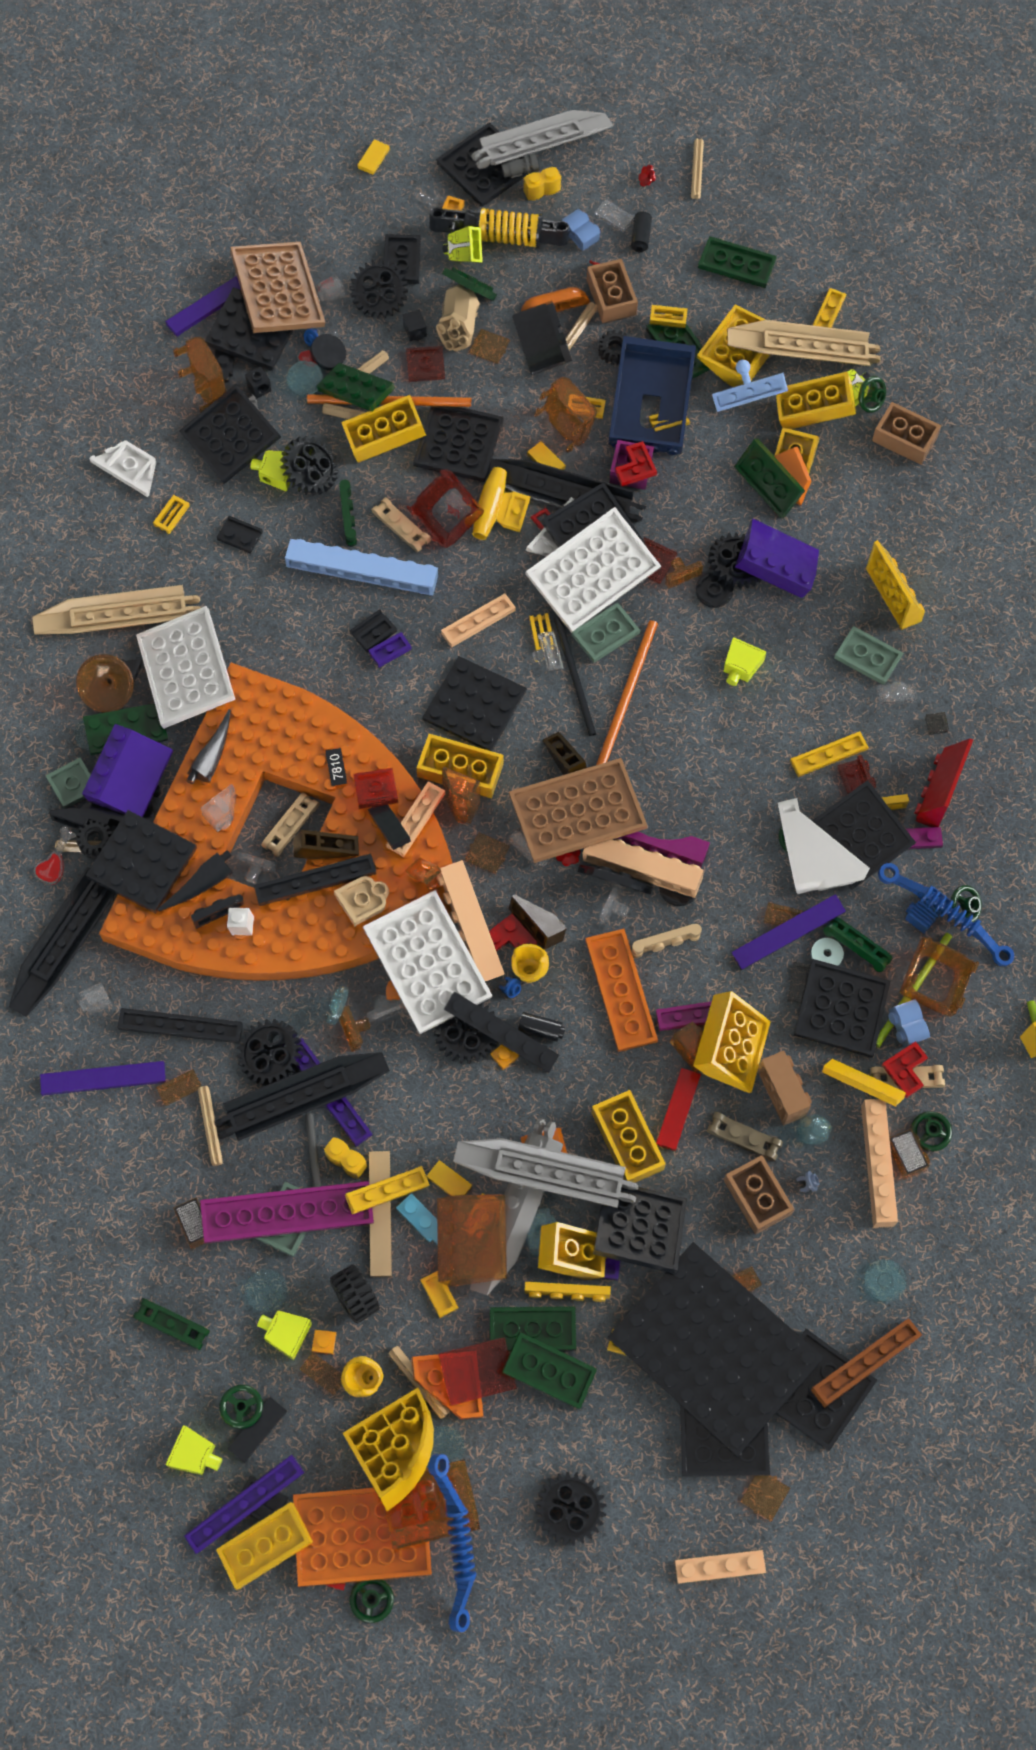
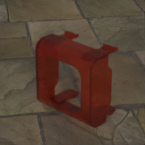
M446 469L441 470L440 473L442 475L435 478L422 491L412 506L407 505L406 508L424 524L429 531L428 535L434 542L437 541L442 547L448 548L455 544L482 516L484 510L453 472ZM455 488L463 496L461 499L466 505L471 507V513L466 515L448 533L433 516L432 509L450 489Z

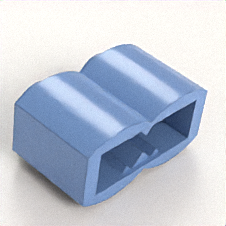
M577 209L561 219V221L569 224V237L582 251L599 241L600 229L596 224L589 221V217L585 212Z
M916 999L889 1009V1020L896 1027V1038L903 1047L909 1046L915 1041L920 1042L930 1038L928 1026L923 1019L922 1011Z

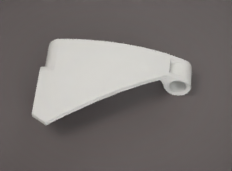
M797 798L778 802L797 894L815 890H828L865 879L870 868L801 813Z

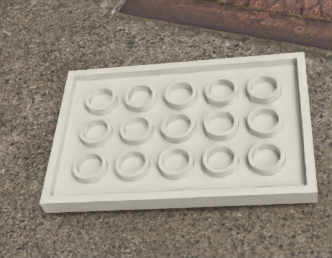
M614 507L527 570L525 574L572 633L660 569L661 565Z
M207 606L136 635L159 721L163 729L235 700Z
M436 890L363 926L367 937L419 1034L455 1017L443 1010L454 991L476 1005L492 998L489 988Z

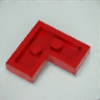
M643 441L626 446L625 451L631 463L615 467V473L621 486L657 475V470Z
M510 914L489 931L496 952L509 942L514 948L523 944L537 945L538 943L513 914Z
M915 1041L883 1062L882 1067L897 1087L906 1092L905 1098H908L924 1086L912 1069L925 1062L928 1057Z

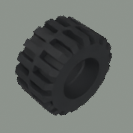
M354 1264L349 1265L330 1277V1283L336 1296L351 1320L355 1323H360L380 1310L379 1302L360 1269Z

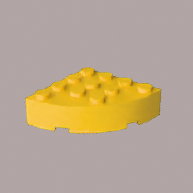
M419 1388L414 1389L343 1432L349 1447L387 1511L402 1501L415 1487L424 1474L431 1456L434 1427L431 1413Z

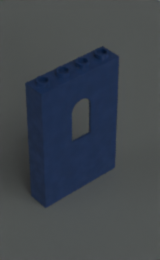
M623 336L608 445L616 447L617 440L632 443L643 441L645 445L654 447L653 453L660 451L667 452L669 455L681 454L696 346ZM643 395L661 397L658 421L666 422L659 423L654 428L681 420L682 424L655 432L654 428H644L640 424Z

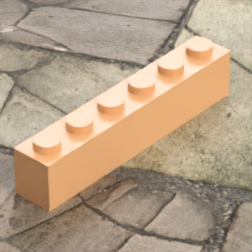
M619 839L605 841L586 847L583 850V861L597 866H605L618 873L630 874L633 878L692 898L696 897L703 879L704 870L697 865H688L682 863L679 859H670L658 852H649L640 846L628 845Z
M463 860L438 869V874H436L437 881L440 886L443 885L444 900L447 905L450 904L452 912H450L451 919L454 924L457 923L458 933L484 981L486 982L504 975Z
M867 1099L862 1103L861 1110L873 1228L894 1227L898 1222L886 1102L880 1099Z

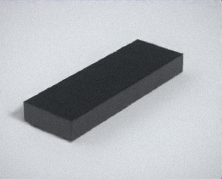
M386 801L368 809L369 815L393 850L411 842L410 836Z
M270 1397L263 1405L262 1414L258 1421L252 1426L244 1428L228 1447V1450L245 1463L287 1413V1410Z

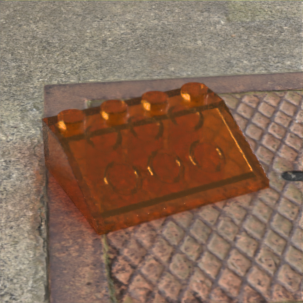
M454 1195L437 1198L438 1282L452 1287L507 1279L505 1195Z
M465 1459L449 1463L447 1476L465 1508L468 1509V1514L462 1517L469 1518V1523L463 1526L470 1527V1532L479 1530V1518ZM428 1468L425 1469L418 1483L402 1501L388 1511L385 1509L393 1550L452 1536L448 1534V1530L454 1527L448 1526L447 1521L453 1518L446 1516V1499L435 1478L429 1473Z

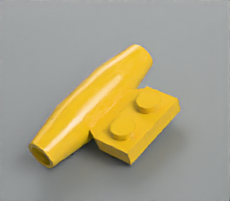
M494 467L489 474L475 511L472 535L479 540L487 539L496 521L504 528L520 532L531 498L514 491L505 493L507 472L500 467Z

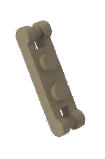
M714 1112L713 1122L706 1130L708 1133L759 1156L763 1155L768 1160L776 1161L778 1156L776 1153L782 1147V1140L732 1120L722 1113ZM721 1123L726 1125L725 1131L719 1129ZM765 1143L771 1145L769 1150L763 1149Z

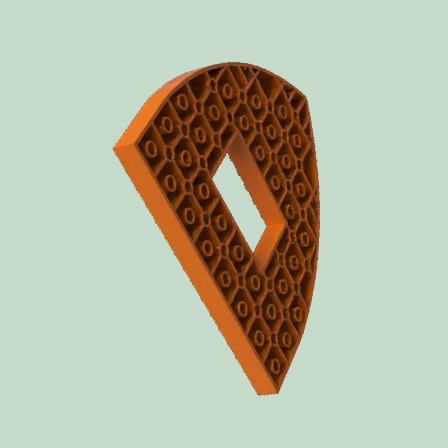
M230 663L227 672L235 700L206 712L153 823L197 845L195 853L162 904L178 892L200 866L216 853L221 855L226 850L231 853L264 781L267 780L300 793L304 792L313 798L332 804L320 832L358 836V856L307 859L302 872L371 853L376 875L368 877L372 878L375 882L385 883L389 888L385 909L372 918L354 926L334 895L335 890L350 882L289 898V901L284 899L259 906L253 887L225 878L200 895L176 906L161 911L158 910L156 914L117 895L99 934L102 941L172 968L205 976L266 981L299 979L330 974L379 959L363 926L436 890L450 916L452 909L450 904L447 905L444 900L443 893H445L443 885H439L436 874H438V869L453 864L434 813H432L404 857L387 848L386 844L388 842L369 815L368 809L386 801L401 823L418 798L421 790L399 760L370 731L336 706L303 688ZM230 709V721L225 746L210 783L198 779L195 780L194 784L188 783L186 781L189 776L187 772L194 759L215 734L225 714ZM341 748L347 784L332 786L325 751ZM238 894L242 895L244 899V905L238 908H249L254 915L252 936L232 935L227 928L228 914L197 929L190 916L199 908L211 906L216 900H224Z

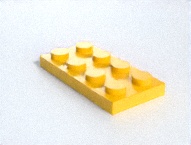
M290 1502L217 1548L216 1551L234 1588L239 1590L307 1547L313 1541L294 1503Z

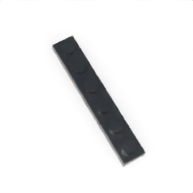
M370 853L256 884L254 889L259 906L354 881L362 876L376 875V869Z
M455 991L443 1009L548 1073L559 1057V1054Z
M121 1008L117 1028L118 1030L240 1044L243 1023L240 1021Z

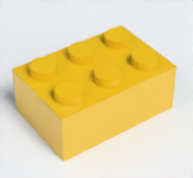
M559 1222L541 1226L538 1268L590 1281L604 1277L606 1257L593 1254L596 1232Z

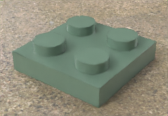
M81 757L45 775L64 809L86 799L82 792L91 774Z

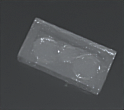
M604 200L595 211L596 217L623 233L634 222L633 215L607 200Z

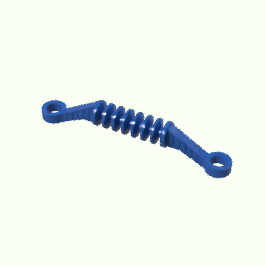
M886 863L880 867L878 877L883 883H894L913 892L921 898L919 901L921 903L928 900V908L933 904L935 905L933 912L942 910L941 918L948 914L947 922L955 919L954 927L962 924L960 931L962 932L967 928L966 935L968 937L972 935L983 943L993 955V960L997 965L1005 967L1013 962V950L1008 946H998L980 925L981 921L979 919L972 922L973 915L965 917L966 910L959 913L960 905L952 908L953 900L946 904V895L939 899L940 891L932 894L934 888L932 885L926 887L906 877L904 878L899 874L898 867L892 863ZM884 869H890L893 872V878L886 877ZM1000 951H1003L1008 955L1007 961H1003L1000 959Z
M433 1454L428 1462V1470L435 1478L446 1499V1516L453 1518L447 1521L448 1526L454 1527L448 1530V1534L455 1536L449 1540V1543L456 1545L450 1549L451 1552L458 1553L452 1557L453 1562H459L453 1566V1570L460 1571L454 1575L458 1590L449 1617V1626L455 1632H465L470 1623V1615L465 1610V1606L477 1576L475 1571L470 1570L475 1567L474 1562H469V1560L474 1558V1554L467 1553L473 1549V1545L466 1544L472 1540V1537L464 1535L471 1530L470 1527L463 1526L469 1523V1518L462 1517L468 1514V1509L465 1508L447 1476L449 1470L448 1457L444 1454Z

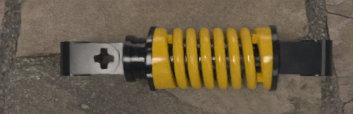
M439 207L432 208L429 211V228L433 232L453 233L467 226L481 228L482 242H488L489 240L491 243L496 241L497 243L503 242L508 244L510 242L511 245L517 243L518 246L524 243L525 246L536 247V249H539L540 243L564 246L568 243L569 224L563 221L543 220L542 214H531L528 222V213H524L522 218L521 212H518L515 217V212L511 211L508 217V211H504L503 216H501V210H497L496 215H494L493 209L489 210L479 207L477 213H471L470 210L459 211Z

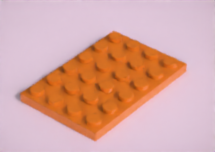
M425 1483L416 1484L402 1501L388 1511L385 1509L374 1488L293 1495V1503L313 1543L296 1553L298 1587L432 1575Z

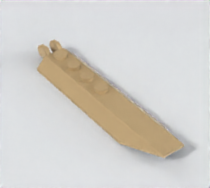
M762 320L727 329L728 346L759 353L870 366V363L881 362L879 355L869 354L880 352L879 345L868 344L870 332L772 320Z
M183 585L68 599L33 616L34 634H74L168 622L200 609L199 606L186 607L185 605L199 603L200 597L198 595L184 596Z

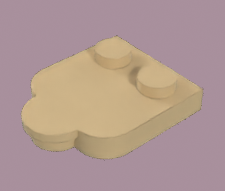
M362 876L335 890L334 895L352 924L356 926L385 909L389 888L383 882H375L368 876Z

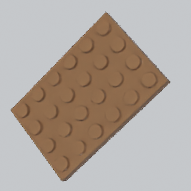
M301 242L235 246L230 248L253 333L325 327V319Z
M622 758L509 791V796L533 863L647 829L646 820Z

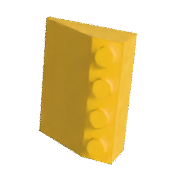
M735 304L699 351L697 358L726 384L732 387L744 384L741 374L736 371V364L740 360H747L750 364L748 373L750 380H752L771 354L728 346L727 329L766 319Z
M877 540L873 544L866 570L899 627L903 630L922 622L925 611L922 604L916 600L914 590L909 588L906 583L905 575L900 573L897 568L896 560L890 556L889 552Z
M732 991L713 995L693 1066L708 1077L747 1093H752L771 1021Z

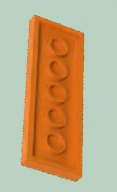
M625 929L587 937L585 939L618 1052L657 1043L658 1038Z

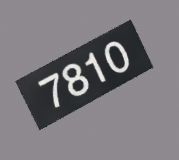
M341 748L326 750L331 785L347 784Z

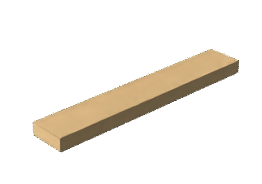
M390 1151L369 1152V1185L390 1178ZM391 1201L372 1207L374 1224H370V1277H392Z

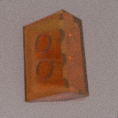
M443 767L444 797L450 811L458 822L471 824L481 804L480 781Z

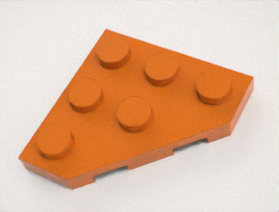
M476 1351L414 1356L411 1358L414 1381L459 1419L482 1418L484 1416Z

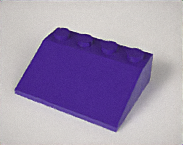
M752 519L735 567L803 598L812 589L817 572L819 550Z
M115 724L82 795L88 802L124 815L129 810L143 817L173 753V749L134 730Z

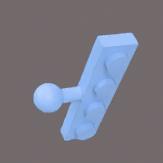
M747 360L738 361L736 371L741 374L744 384L712 394L717 412L788 391L784 373L751 382L748 373L750 370L749 362Z

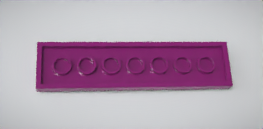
M369 1181L200 1200L204 1244L374 1224L372 1208L352 1215L345 1198L346 1193L368 1186Z

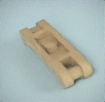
M385 497L381 500L380 505H376L371 509L376 517L416 553L422 549L424 544L427 545L431 542L430 536L420 530L400 512L388 498ZM385 509L389 511L386 515L383 513Z
M302 792L263 840L261 846L266 850L270 849L273 851V855L279 857L311 814L316 811L320 803L315 799L311 800L309 795ZM305 804L308 807L304 809L301 806ZM275 838L280 841L277 845L273 843Z
M691 924L637 940L632 945V956L640 958L644 952L651 950L658 952L663 950L664 946L671 944L672 946H678L688 939L697 941L700 938L702 928L699 924Z
M943 1065L919 1066L912 1069L924 1084L923 1088L945 1087V1079L942 1078V1073H944ZM870 1068L871 1076L881 1081V1075H886V1081L882 1082L899 1089L884 1068ZM928 1074H934V1080H929Z

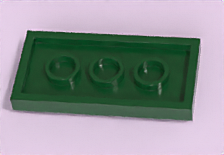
M709 236L698 263V268L766 288L777 256Z
M445 267L442 273L464 287L493 301L497 296L496 293L492 292L493 287L478 281L475 277L454 267L451 270Z
M653 324L646 326V331L653 340L696 346L692 379L710 370L697 358V354L703 346L687 324L685 328Z
M338 363L316 386L321 393L371 412L395 389L393 382L342 363Z
M754 439L734 465L736 470L780 518H784L805 492V489L759 439Z
M155 703L83 716L90 755L101 754L115 724L134 730L158 743L168 741L166 728L163 729L160 724Z
M575 1306L490 1307V1352H510L519 1332L559 1351H576Z
M519 1332L501 1373L572 1407L581 1409L597 1368Z

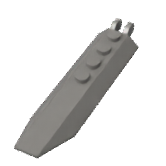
M570 110L480 138L482 149L474 151L471 157L474 161L479 160L476 165L479 169H482L490 164L497 165L592 135L612 127L613 124L605 113Z
M541 1118L536 1121L533 1127L534 1133L528 1134L525 1144L561 1152L563 1143L552 1139L556 1131L555 1122H548L545 1127V1121ZM508 1183L481 1250L470 1290L488 1296L514 1266L519 1258L545 1191Z
M503 1138L458 1141L453 1160L454 1163L492 1179L618 1208L619 1200L630 1203L636 1201L635 1196L621 1193V1187L629 1190H638L639 1186L637 1183L623 1180L626 1167Z

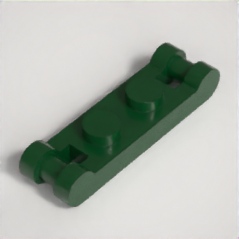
M342 480L339 483L345 539L347 546L354 547L357 544L356 531L352 529V527H355L354 515L350 516V511H353L352 499L348 500L351 496V485L348 480Z
M839 917L831 920L830 924H827L823 930L826 936L834 937L871 963L877 972H883L893 959L889 952Z
M142 1298L139 1303L141 1306L138 1312L135 1311L132 1318L197 1350H201L205 1336L208 1337L210 1333L209 1329ZM148 1309L153 1310L150 1318L145 1316ZM192 1330L198 1332L195 1339L189 1337Z

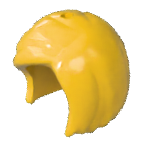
M523 944L513 950L511 966L517 977L526 983H532L545 976L549 968V959L546 951L540 946Z
M357 1356L349 1360L344 1366L341 1375L343 1388L349 1395L354 1397L373 1395L383 1381L381 1367L374 1360L366 1356Z

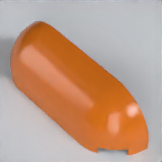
M569 287L531 297L523 304L521 311L553 300L556 312L589 304L590 300L583 290L577 287Z

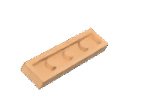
M504 593L441 630V634L452 648L513 613L516 607Z
M429 781L427 782L401 822V825L410 836L411 842L395 850L387 843L388 849L403 857L405 856L444 797L445 790Z
M763 1550L675 1560L678 1584L766 1573Z

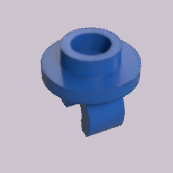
M312 328L304 332V340L311 347L316 337L320 336L317 334V329Z
M505 977L507 981L506 986L499 985V988L507 997L514 998L521 991V982L516 978Z

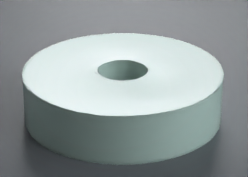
M832 938L819 939L811 949V959L837 966L840 965L844 956L842 946ZM828 951L831 954V956H825L824 952Z

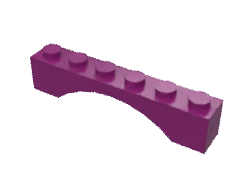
M639 831L613 839H619L631 846H640L646 851L658 852L664 857L676 858L682 863L694 864L702 868L710 842L693 836L667 840L650 837Z

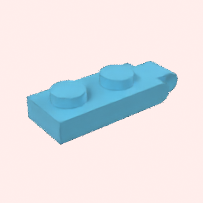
M412 1193L396 1207L429 1243L433 1240L439 1246L447 1238V1235L442 1231L445 1227Z

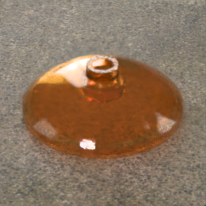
M98 654L90 657L81 665L76 677L79 696L88 707L98 712L105 713L119 710L127 704L133 693L134 682L130 669L121 659L113 655ZM108 678L112 681L111 685L107 683Z

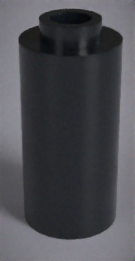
M637 212L634 216L631 248L639 253L646 251L649 246L652 216L648 212Z
M523 1012L518 1030L522 1033L558 1042L559 1038L563 1039L566 1027H562L563 1022Z

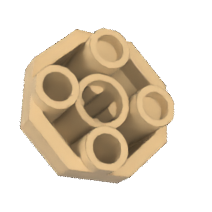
M461 284L446 290L442 317L436 326L437 333L445 348L456 352L471 345L475 318L477 317L476 312L480 306L474 291L463 288L464 286Z

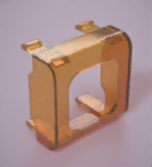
M194 337L185 341V346L175 348L173 353L174 357H178L188 352L190 367L181 368L178 371L179 378H182L188 374H194L195 392L201 395L204 402L208 403L199 407L201 413L226 392L222 369L207 343L201 337Z
M561 377L551 384L549 390L542 392L540 400H543L545 397L547 399L542 408H537L534 416L536 418L544 411L549 414V422L566 440L573 441L566 448L568 453L572 451L573 447L576 445L579 447L587 440L596 418L597 410L570 379Z
M923 937L918 943L899 992L911 1000L916 999L919 1004L949 1017L954 1016L958 1008L962 1009L965 1002L964 992L972 972L976 973L979 962L968 959L964 954L940 942L932 941V938ZM923 957H931L949 966L954 971V979L947 998L942 1002L917 992L912 986L917 979L918 974H915Z

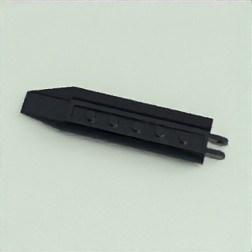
M491 459L487 474L488 478L494 467L503 468L507 472L505 489L510 492L514 491L530 496V500L556 508H562L571 497L575 500L603 483L599 480L527 459ZM605 483L626 516L642 521L643 517L640 515L629 513L631 506L640 510H645L646 508L645 505L632 502L634 491Z
M89 867L81 875L21 964L9 1008L25 1017L56 985L116 895L111 890L86 878Z
M383 1053L337 1056L223 1103L228 1115L214 1121L215 1125L218 1128L231 1122L232 1127L221 1131L218 1134L219 1139L236 1134L237 1140L240 1141L359 1091L390 1071Z

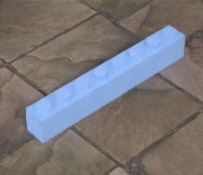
M290 539L285 556L286 567L432 596L438 579V568L430 564L422 565L413 561L398 560L394 557H381L374 553L366 554L358 550H345L338 546L330 547L322 543L306 542L302 539Z

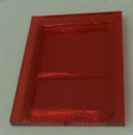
M505 1337L438 1354L450 1406L517 1389L515 1379L501 1373L509 1356Z

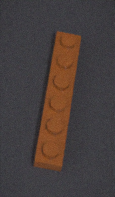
M909 1318L815 1385L811 1391L825 1408L918 1340L922 1334Z

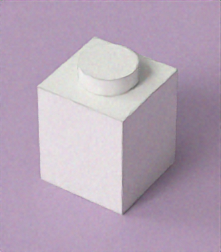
M229 908L227 928L231 934L252 936L254 915L250 909Z

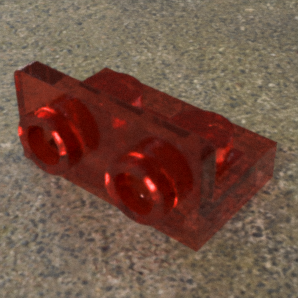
M858 755L854 761L838 765L837 769L847 794L867 780L874 789L876 788V781L869 773V764L867 760L863 759L862 755Z

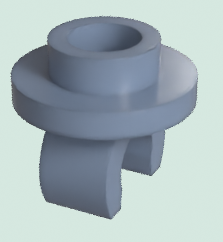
M811 1171L806 1172L805 1176L797 1178L798 1182H806V1186L801 1188L800 1192L806 1193L810 1190L813 1192L818 1190L820 1185L819 1179Z

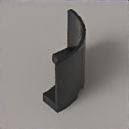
M553 300L513 314L512 318L531 375L573 361L564 333H559L558 330L561 324Z

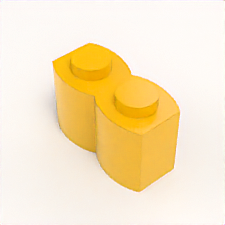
M549 167L540 173L535 172L524 177V193L530 201L540 199L544 195L555 194L561 190V175L556 167Z
M333 1137L324 1148L327 1159L332 1164L342 1167L344 1172L352 1178L359 1179L367 1169L365 1158L359 1152L349 1150L347 1144L341 1139Z

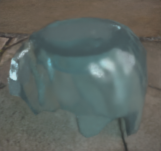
M812 1114L805 1117L798 1124L797 1135L804 1144L819 1145L829 1139L833 1126L822 1115Z

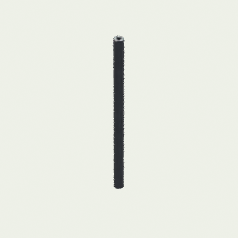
M559 616L554 617V622L589 736L596 735V730L562 620Z

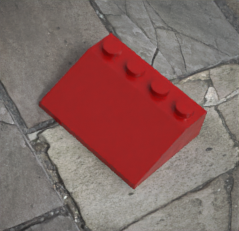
M969 738L947 746L941 754L937 753L933 763L937 765L935 771L931 770L927 781H930L929 787L924 786L921 797L924 798L922 804H917L914 812L917 815L916 822L929 827H939L949 806L973 739Z

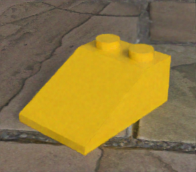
M782 427L775 456L798 447L809 473L819 443V436Z

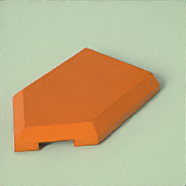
M794 447L774 457L805 489V492L796 502V504L802 505L812 481L798 447Z

